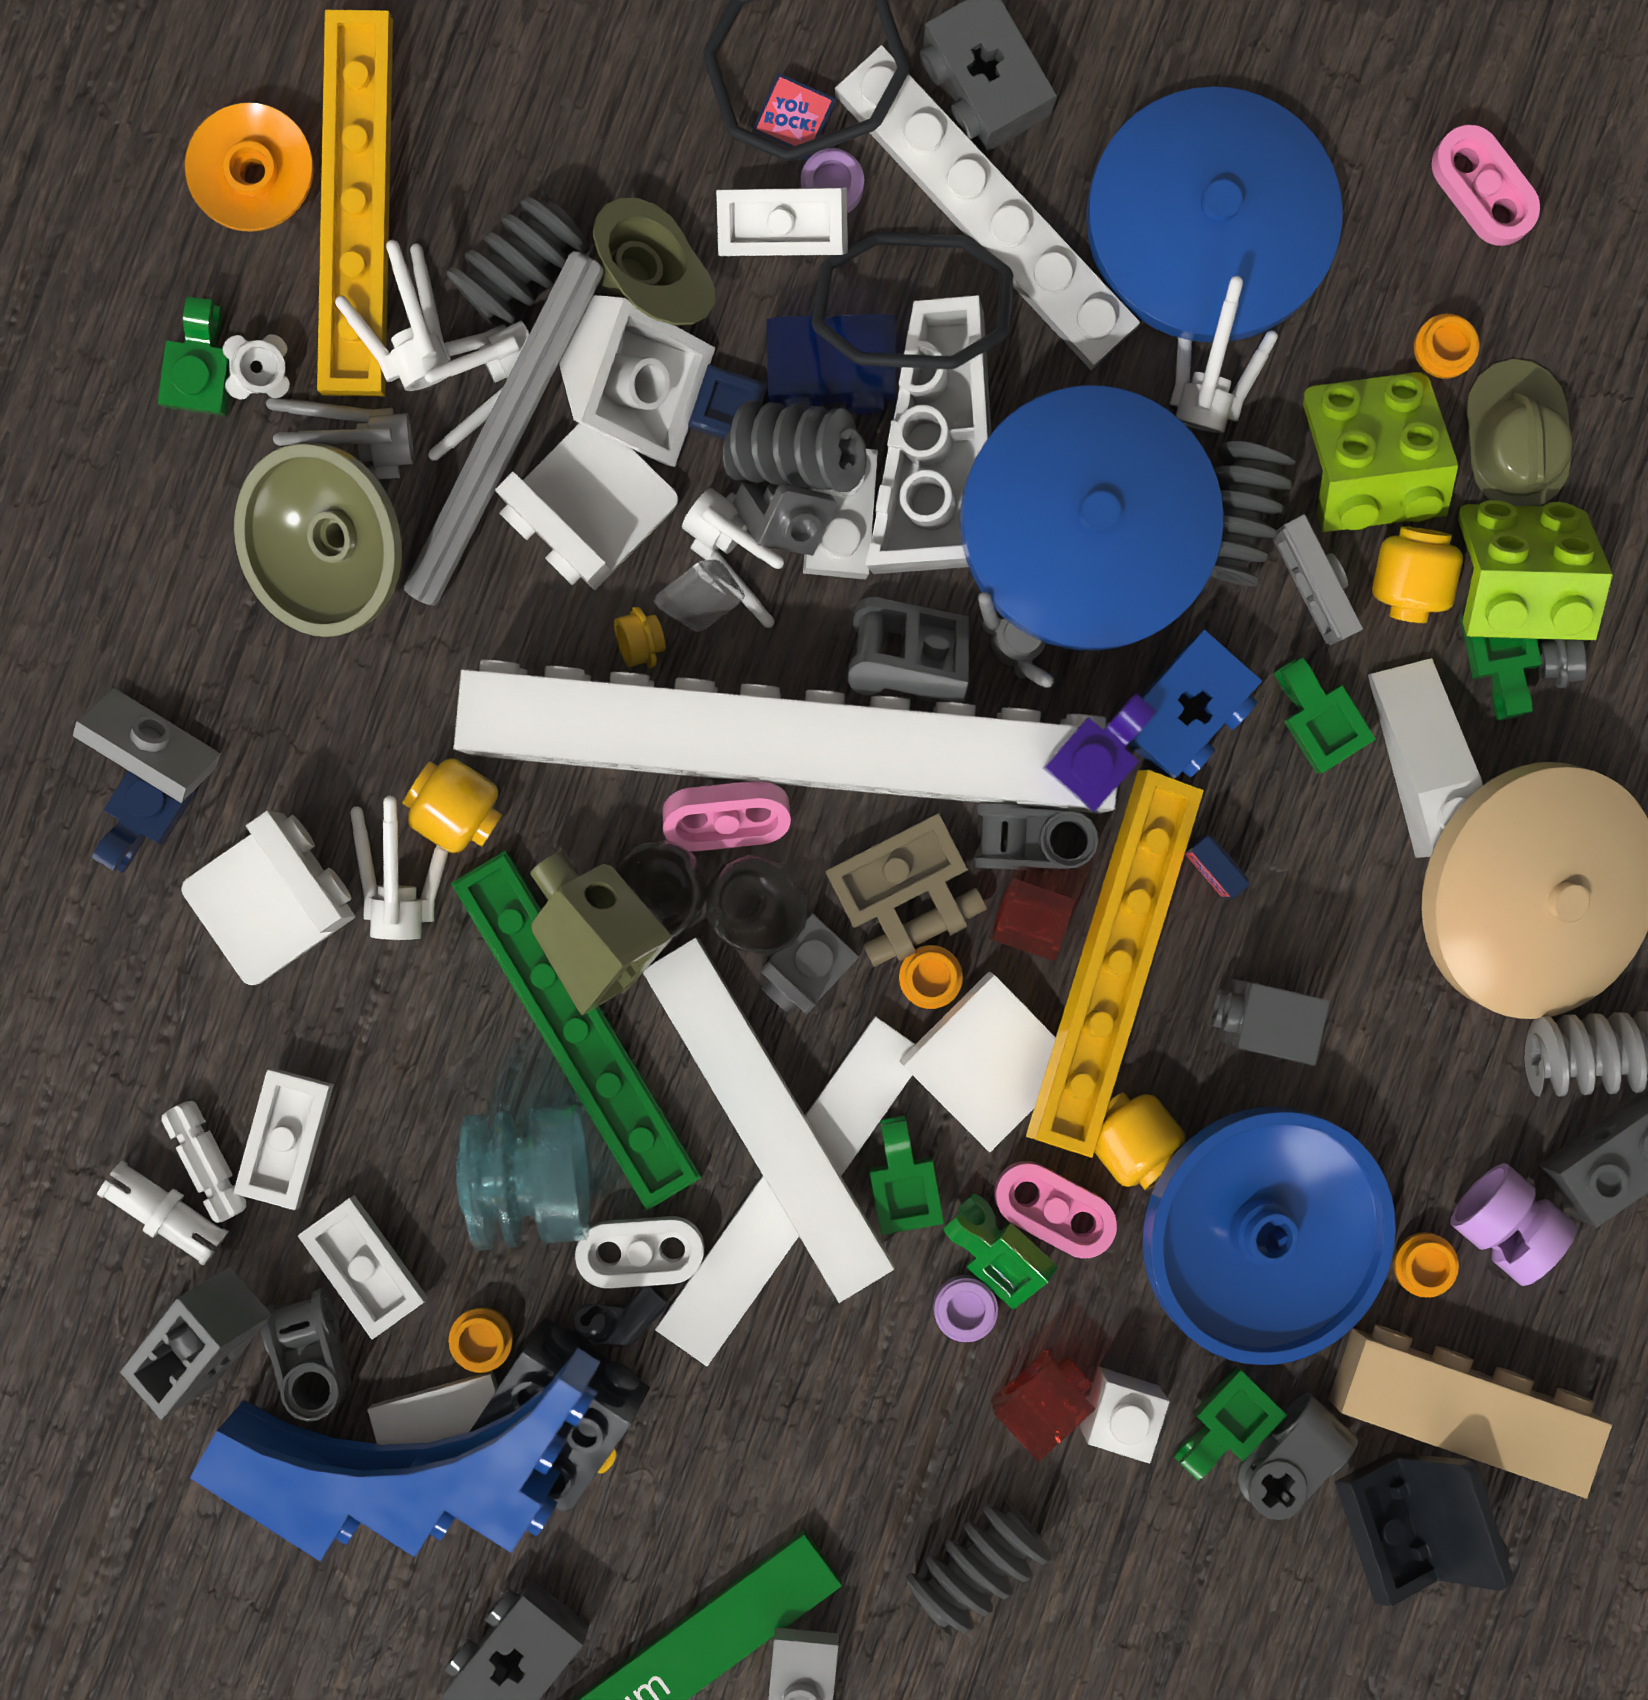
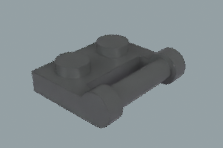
M867 597L857 603L853 616V626L858 633L857 654L852 658L848 671V682L854 691L862 695H873L879 693L884 688L912 693L917 698L928 702L945 700L963 703L969 682V616L879 597ZM887 632L901 634L900 657L882 654L883 636Z

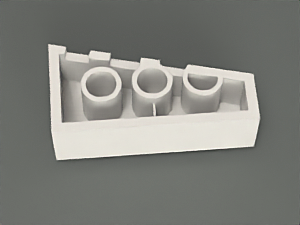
M979 295L914 301L904 354L952 356L985 336V321ZM986 351L954 369L902 367L894 420L891 422L887 444L889 448L885 470L876 503V518L872 540L869 543L865 566L873 574L969 567L961 540L960 506L962 492L971 465L979 450L991 435Z

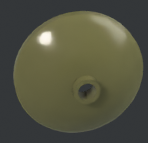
M303 443L289 445L271 452L260 460L248 474L236 503L234 516L235 545L245 578L264 607L287 626L305 634L321 637L346 634L360 629L374 620L386 607L395 591L401 569L402 543L400 528L392 503L372 472L355 457L339 448L322 443ZM340 527L343 531L344 539L341 536Z

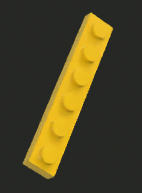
M325 10L317 391L322 395L385 396L386 379L379 362L348 323V320L337 307L335 301L338 296H345L386 348L393 19L389 11Z
M1151 770L1137 771L1026 1137L1091 1158L1093 1157L1204 790Z

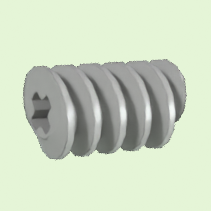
M1639 1011L1633 1018L1628 1013L1614 1012L1608 1019L1602 1014L1597 1013L1586 1015L1582 1021L1576 1015L1570 1014L1562 1015L1557 1022L1550 1016L1534 1019L1527 1033L1524 1058L1527 1079L1534 1095L1540 1097L1544 1079L1550 1078L1555 1094L1557 1096H1566L1570 1077H1576L1581 1094L1591 1095L1594 1091L1596 1076H1601L1607 1093L1617 1094L1620 1089L1622 1075H1627L1633 1092H1643L1646 1088L1648 1074V1011Z

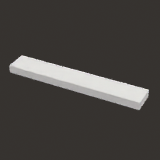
M692 939L647 967L643 972L644 976L839 1303L893 1271L896 1268L700 939Z
M876 1016L871 1020L805 1114V1117L841 1176L912 1076L899 1060L915 1043ZM763 1175L705 1256L697 1272L686 1283L655 1329L705 1366H708L799 1237Z

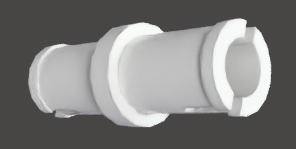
M123 1160L113 1169L110 1175L129 1187L131 1193L111 1180H105L97 1193L101 1198H106L145 1224L143 1232L152 1238L160 1234L197 1259L203 1266L208 1263L216 1251L197 1239L195 1234L198 1233L215 1246H220L229 1233L225 1228H220L181 1202L184 1197L183 1194L174 1188L169 1193L129 1167L128 1163Z

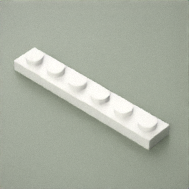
M881 45L835 87V97L859 122L870 119L897 69L894 58ZM908 74L882 124L875 131L870 132V134L965 236L973 239L1011 268L1014 275L1013 287L1085 365L1090 370H1093L1138 328L1140 321Z

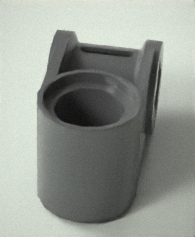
M977 804V814L982 816L983 820L981 855L974 858V868L1031 870V868L1071 869L1089 862L1096 853L1099 842L1097 829L1092 821L1082 813L1034 809L1033 806ZM1002 822L1007 823L1006 852L1004 853L1001 852ZM1060 823H1074L1085 834L1086 843L1084 850L1073 859L1061 858L1051 848V832Z
M320 1288L314 1290L311 1298L279 1308H276L271 1303L264 1305L272 1316L260 1329L265 1349L273 1364L281 1393V1400L286 1410L292 1416L303 1421L319 1420L331 1413L349 1396L352 1386L351 1373L340 1339L337 1313L327 1290ZM304 1321H309L310 1323L294 1329L289 1327L290 1325H294ZM314 1371L320 1373L327 1379L330 1385L328 1401L318 1402L307 1395L304 1389V1378L307 1372Z
M1304 1393L1293 1400L1283 1410L1287 1416L1238 1466L1236 1480L1240 1492L1246 1500L1253 1504L1259 1513L1269 1519L1283 1520L1291 1518L1298 1513L1319 1487L1345 1465L1357 1447V1436L1311 1393ZM1268 1474H1271L1281 1483L1280 1488L1275 1493L1267 1490L1261 1483Z

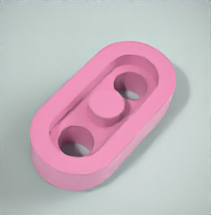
M1476 125L1457 127L1443 138L1436 147L1432 157L1434 177L1476 234L1484 241L1498 246L1510 245L1523 238L1538 220L1540 201L1535 189L1492 133ZM1458 155L1467 157L1472 163V172L1463 173L1455 167L1454 157ZM1500 205L1505 207L1510 213V222H1498L1492 214L1493 206Z
M766 781L685 788L673 793L663 806V832L666 839L673 846L686 851H704L768 844L780 839L788 831L791 823L789 798L786 792L778 785Z
M1032 1161L1013 1163L999 1175L994 1192L996 1204L1002 1215L1012 1224L1078 1258L1098 1256L1105 1252L1112 1244L1117 1231L1116 1217L1107 1202L1097 1194ZM1029 1181L1037 1186L1038 1193L1032 1202L1023 1204L1015 1199V1189L1020 1183ZM1079 1212H1088L1093 1216L1092 1228L1082 1234L1074 1232L1071 1229L1073 1216Z

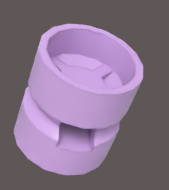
M1502 1163L1486 1172L1464 1194L1451 1216V1225L1480 1250L1493 1248L1492 1261L1518 1284L1526 1286L1542 1278L1565 1255L1574 1241L1577 1233V1224L1547 1199L1535 1201V1187L1508 1164Z

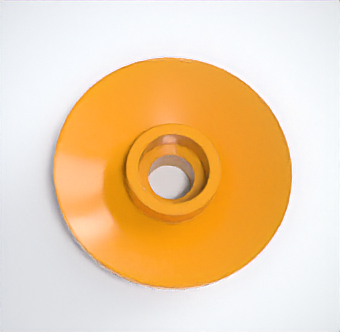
M239 103L216 111L197 128L187 148L185 176L192 197L211 219L234 230L261 231L281 224L300 208L312 184L313 157L306 137L296 123L287 115L267 105ZM253 165L264 166L265 174L261 181L254 184L245 182V173L249 167Z

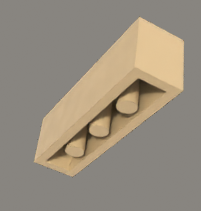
M1375 1325L1372 1334L1352 1328L1328 1398L1342 1414L1587 1499L1612 1424L1592 1411L1595 1404L1594 1401L1561 1388H1556L1554 1397L1531 1390L1534 1383L1532 1379L1501 1367H1496L1493 1376L1471 1369L1473 1359L1441 1346L1435 1347L1433 1356L1410 1348L1413 1340L1411 1337L1384 1326Z

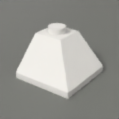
M593 295L559 361L573 419L656 461L675 467L689 427L688 423L707 366L711 363L715 347L674 325L652 319L637 310L625 298Z

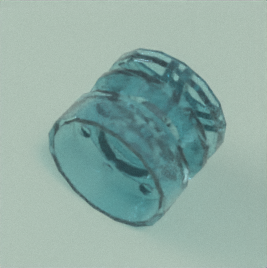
M576 1104L533 1108L530 1113L527 1138H519L516 1125L509 1110L499 1111L495 1114L493 1141L488 1121L483 1113L468 1114L463 1117L460 1129V1147L456 1158V1182L461 1212L465 1216L470 1241L476 1251L491 1250L496 1246L499 1222L508 1248L518 1247L522 1243L526 1216H534L538 1233L544 1244L587 1240L590 1231L589 1172L584 1131L580 1112Z

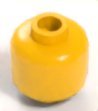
M1401 526L1399 535L1387 537L1382 542L1372 593L1379 601L1391 605L1389 617L1414 623H1427L1429 612H1443L1453 606L1463 563V554L1460 549L1450 544L1452 535L1430 529Z
M448 758L438 766L429 761L402 802L403 805L410 808L408 813L409 826L450 853L463 851L471 840L482 847L502 817L501 813L493 809L498 797L497 786L483 775L454 758Z
M1122 1092L1109 1101L1094 1152L1119 1184L1126 1187L1140 1184L1144 1190H1148L1156 1185L1166 1165L1186 1143V1135L1154 1095L1144 1094L1130 1100Z

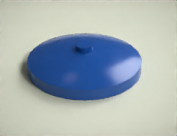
M1200 87L1179 91L1154 101L1134 114L1113 136L1102 154L1091 182L1087 201L1086 225L1092 256L1098 271L1109 289L1140 320L1155 329L1175 337L1198 342H1213L1230 280L1234 276H1240L1243 280V285L1228 341L1230 342L1250 338L1270 330L1292 316L1306 303L1321 284L1336 255L1341 236L1343 206L1337 175L1328 154L1314 133L1298 117L1276 102L1252 92L1228 87Z
M1077 386L1053 391L1035 398L1009 415L994 430L979 450L967 475L960 506V532L966 561L973 578L982 593L988 592L991 595L995 609L1006 620L1031 637L1045 643L1074 650L1097 651L1129 645L1153 635L1176 620L1194 602L1207 583L1217 561L1223 532V505L1219 483L1211 461L1197 438L1180 419L1166 408L1137 393L1107 386Z
M1259 1107L1233 1113L1213 1122L1190 1138L1176 1152L1160 1175L1149 1200L1143 1227V1255L1147 1277L1160 1306L1168 1317L1188 1337L1206 1350L1228 1360L1244 1364L1275 1365L1296 1361L1313 1355L1339 1340L1362 1319L1378 1296L1387 1277L1395 1245L1396 1225L1392 1196L1379 1165L1369 1151L1351 1134L1330 1121L1307 1111L1287 1107Z

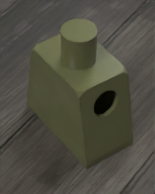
M557 852L544 859L530 872V875L548 899V902L531 924L532 932L582 1016L631 988L672 939L665 927L610 865L601 864L579 876L564 854Z

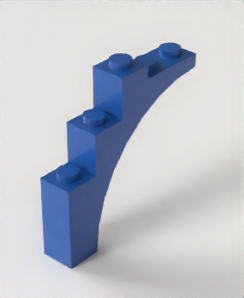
M578 1348L554 1379L514 1412L475 1431L428 1443L380 1445L332 1438L289 1424L243 1400L216 1431L191 1474L190 1479L318 1561L323 1559L336 1539L347 1546L361 1523L415 1557L429 1535L441 1541L455 1518L512 1553L526 1530L536 1537L538 1536L558 1503L548 1496L561 1473L551 1465L566 1442L564 1438L556 1433L564 1420L576 1427L590 1406L597 1391L587 1384L600 1362Z

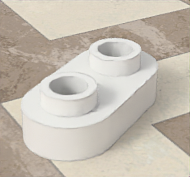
M668 1216L610 1220L594 1224L583 1234L576 1248L575 1260L582 1277L590 1284L600 1288L676 1284L686 1281L697 1272L704 1256L705 1246L699 1229L692 1222L681 1217ZM669 1237L678 1238L684 1244L685 1253L676 1259L666 1257L661 1250L662 1241ZM604 1242L617 1244L621 1250L620 1260L615 1263L604 1262L598 1254L599 1245Z

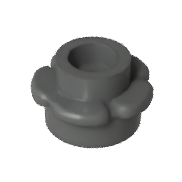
M1549 639L1538 642L1542 661L1539 670L1543 679L1553 678L1557 688H1566L1568 682L1585 680L1586 653L1583 640Z

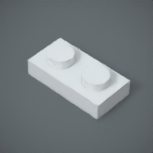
M847 187L716 190L719 256L843 255L848 253Z
M866 449L865 474L858 486L850 492H836L833 489L817 490L811 486L809 487V490L831 494L837 503V508L814 555L804 554V574L866 579L869 575V569L865 566L869 543H871L878 450Z
M276 1068L267 1069L233 1194L296 1210L301 1206L334 1084Z
M355 1195L298 1235L301 1242L372 1340L428 1299Z

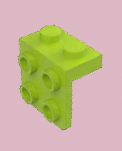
M1414 372L1316 385L1305 390L1303 406L1323 470L1317 507V517L1322 532L1345 529L1359 530L1368 526L1405 521L1420 522L1448 515L1458 462L1428 376L1423 373Z
M1488 500L1480 504L1461 506L1458 522L1474 566L1462 622L1467 636L1569 640L1597 639L1613 573L1588 514L1584 510L1563 502H1551L1544 506H1514L1504 501Z

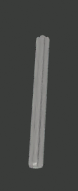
M574 251L569 254L404 585V590L412 598L424 604L434 606L439 602L604 274V267L588 256Z

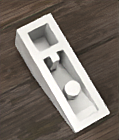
M1432 658L1368 675L1416 858L1431 857L1436 842L1454 813L1474 792L1483 786L1480 774Z

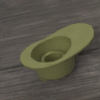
M618 198L605 204L595 218L593 238L597 248L595 261L604 267V274L599 285L605 294L609 297L625 298L637 310L652 319L671 325H690L706 318L715 305V287L709 273L690 247L684 233L675 220L656 204L640 198Z
M1510 359L1491 365L1477 377L1468 393L1466 414L1470 462L1475 483L1488 500L1504 501L1514 506H1543L1561 490L1569 476L1573 439L1569 427L1568 407L1562 387L1548 370L1532 361Z

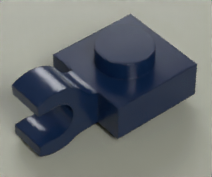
M127 771L103 811L119 821L103 837L91 858L112 871L117 869L124 873L135 858L138 849L146 837L157 844L164 845L197 791L194 790L180 803L137 775Z

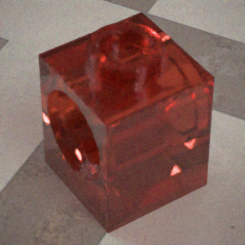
M1008 879L988 939L1055 961L1076 900L1017 879Z
M1046 1349L990 1400L994 1414L1038 1462L1095 1410L1089 1395L1086 1393L1093 1385L1089 1378L1070 1357L1066 1356L1058 1363Z

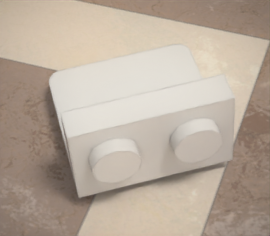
M581 423L523 481L512 472L495 489L507 504L499 514L526 540L536 532L553 549L545 559L571 585H574L582 577L594 590L628 558L678 505L676 492L632 448Z
M266 811L248 823L246 827L251 833L249 836L188 877L182 884L183 896L242 981L248 985H257L264 982L356 918L347 905V902L352 899L349 891L332 869L328 868L324 871L310 851V849L315 847V844L304 826L293 815L287 818L284 813Z

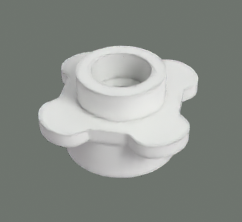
M271 334L265 336L263 340L246 341L242 336L235 335L225 341L222 350L224 356L229 359L230 376L225 382V387L232 397L245 399L250 393H266L271 398H280L286 394L290 383L284 375L285 362L283 357L287 353V346L283 339ZM253 361L261 363L262 370L259 373L251 371L250 365Z

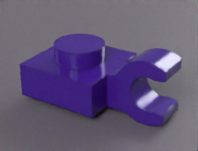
M1136 694L1127 701L1104 729L1089 717L1086 718L1043 769L1088 809L1095 812L1139 762L1125 749V746L1142 730L1157 711Z

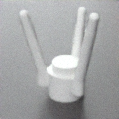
M390 240L387 243V251L411 325L410 328L397 333L391 338L394 346L391 353H389L345 296H338L335 303L348 320V323L379 362L386 381L391 382L400 378L406 391H415L442 381L429 383L425 380V373L452 360L443 341L422 246L413 244L410 247L421 303L420 308L400 245L397 241Z
M1234 276L1230 280L1205 373L1194 372L1192 383H1190L1192 341L1178 337L1176 384L1170 405L1178 407L1176 417L1185 426L1223 434L1227 420L1238 422L1243 402L1277 341L1278 335L1275 331L1270 330L1265 334L1232 394L1229 393L1231 381L1219 377L1243 285V280L1240 276Z
M519 321L508 327L503 323L484 333L446 342L444 344L449 356L473 350L477 351L428 370L425 373V380L429 383H434L482 364L486 365L495 383L505 378L507 379L529 336V332L524 323ZM502 388L435 445L428 453L429 459L432 461L439 460L485 422Z
M709 488L689 510L683 521L682 529L696 538L691 549L710 563L765 628H771L774 625L773 617L717 550L720 548L728 554L739 544L776 569L784 565V560L768 547L759 546L753 536L746 532L748 528L733 505L736 497L733 492L725 498L713 488Z
M394 796L385 797L383 820L384 885L378 886L377 890L363 810L358 806L353 807L350 814L364 894L363 919L371 920L370 937L391 940L421 939V923L434 922L435 898L449 852L436 845L420 899H416L417 887L398 885L397 801Z

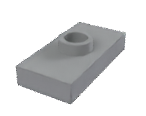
M1305 514L1284 524L1277 530L1276 536L1272 539L1326 644L1329 643L1331 646L1363 630L1343 590L1348 587L1345 571L1334 554L1329 553L1325 555Z
M114 687L76 721L73 737L180 803L216 769L221 755L218 751Z
M775 1628L768 1700H833L839 1634Z

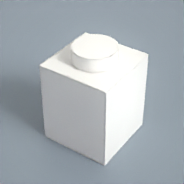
M1098 1367L1080 1429L1089 1445L1150 1464L1170 1401L1159 1385Z

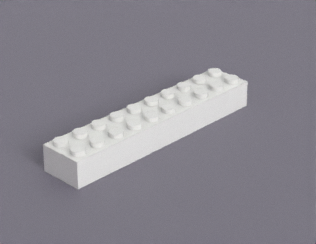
M480 660L479 671L461 670L454 749L472 756L739 781H766L783 785L989 804L1033 806L1034 808L1098 814L1115 810L1117 787L1095 812H1092L1043 769L1086 718L1089 717L1104 729L1106 725L1105 717L1067 714V718L1060 719V725L1040 723V711L1002 708L1001 713H997V719L975 717L976 706L951 702H937L936 707L933 708V713L909 711V699L886 696H872L870 707L844 705V693L821 690H806L805 701L781 699L780 688L756 684H741L740 695L717 693L718 687H715V682L691 678H676L675 689L654 687V681L649 680L650 676L625 672H611L610 683L591 682V676L585 675V670L560 666H545V676L536 677L527 676L528 670L519 668L520 664L495 660Z

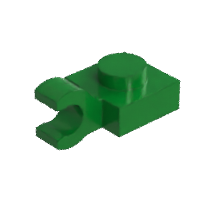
M187 296L183 313L185 343L166 341L157 403L165 408L227 416L229 393L226 390L225 382L230 376L229 359L224 356L222 348H217L222 322V307L214 305L213 300Z
M1462 616L1460 620L1472 678L1479 679L1492 676L1491 697L1496 720L1501 721L1522 717L1524 713L1533 712L1531 695L1524 670L1542 665L1537 638L1467 636L1462 623L1464 616Z
M1304 658L1299 660L1293 659L1273 672L1282 690L1299 709L1283 721L1316 773H1324L1376 740L1343 685L1336 686L1324 693Z
M905 1115L881 1119L880 1124L888 1165L869 1168L881 1235L944 1224L932 1157L913 1160Z
M975 1193L959 1205L957 1210L960 1213L944 1226L943 1230L948 1238L973 1255L967 1268L1013 1310L1047 1284L1058 1268L1057 1264L1012 1223L1000 1231L996 1226L995 1215L991 1206L985 1199Z
M1235 1366L1192 1412L1205 1427L1190 1436L1176 1450L1173 1457L1197 1481H1200L1228 1449L1241 1461H1244L1287 1415L1242 1370Z

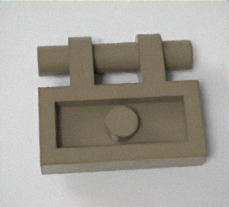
M939 813L825 871L854 928L877 917L885 934L863 944L874 967L896 956L899 962L916 953L915 946L946 930L951 936L967 927L966 920L987 910L976 887L953 898L945 882L968 869ZM928 891L935 908L902 924L894 908Z

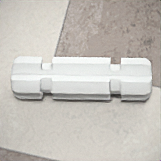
M186 1101L166 1111L162 1115V1123L171 1139L177 1137L180 1145L176 1147V1150L198 1193L205 1192L208 1199L203 1201L212 1220L219 1223L241 1213L247 1207V1202L244 1196L233 1194L235 1185L232 1186L228 1179L233 1175L210 1130L204 1132L201 1124L205 1123V1120L197 1104L193 1101Z

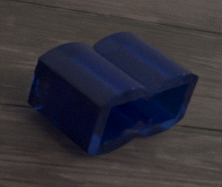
M858 314L825 317V323L861 352L895 354V315ZM813 316L766 319L768 398L770 402L782 403L785 407L789 404L803 405L806 409L810 406H820L821 403L839 402L846 403V410L850 413H876L884 410V402L896 401V367L863 366L854 363L815 332L812 326Z

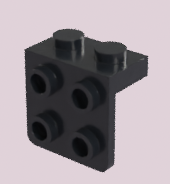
M545 1317L469 1432L475 1431L517 1410L554 1379L578 1348L599 1361L600 1364L587 1384L597 1391L596 1396L576 1427L564 1420L556 1433L564 1438L566 1442L551 1465L561 1473L548 1496L558 1502L555 1507L557 1510L569 1511L575 1506L631 1425L651 1387L640 1381L636 1374L626 1365L610 1361L586 1345L584 1340L572 1329L558 1326Z
M1390 1452L1335 1481L1375 1604L1392 1607L1437 1581L1502 1591L1513 1585L1514 1576L1509 1563V1552L1504 1540L1500 1536L1488 1500L1487 1485L1473 1462L1465 1459Z

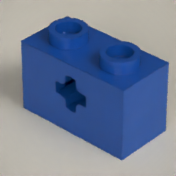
M1203 630L1193 637L1141 696L1157 712L1127 745L1161 775L1173 779L1183 771L1190 778L1215 752L1216 749L1208 741L1224 724L1231 730L1235 729L1257 705L1258 701L1250 694L1262 680L1206 630ZM1196 696L1203 702L1197 710V713L1203 720L1201 722L1195 719L1184 724L1178 719L1184 709L1178 699L1186 701Z

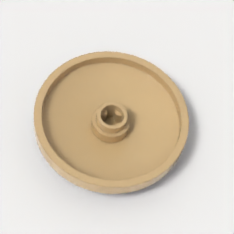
M1541 762L1520 766L1495 777L1480 787L1460 806L1436 842L1426 870L1422 891V920L1425 938L1430 953L1445 979L1466 998L1493 1012L1520 1019H1538L1542 1016L1551 1017L1578 1008L1603 992L1618 978L1636 955L1648 931V818L1639 803L1625 788L1605 775L1580 766L1560 762Z

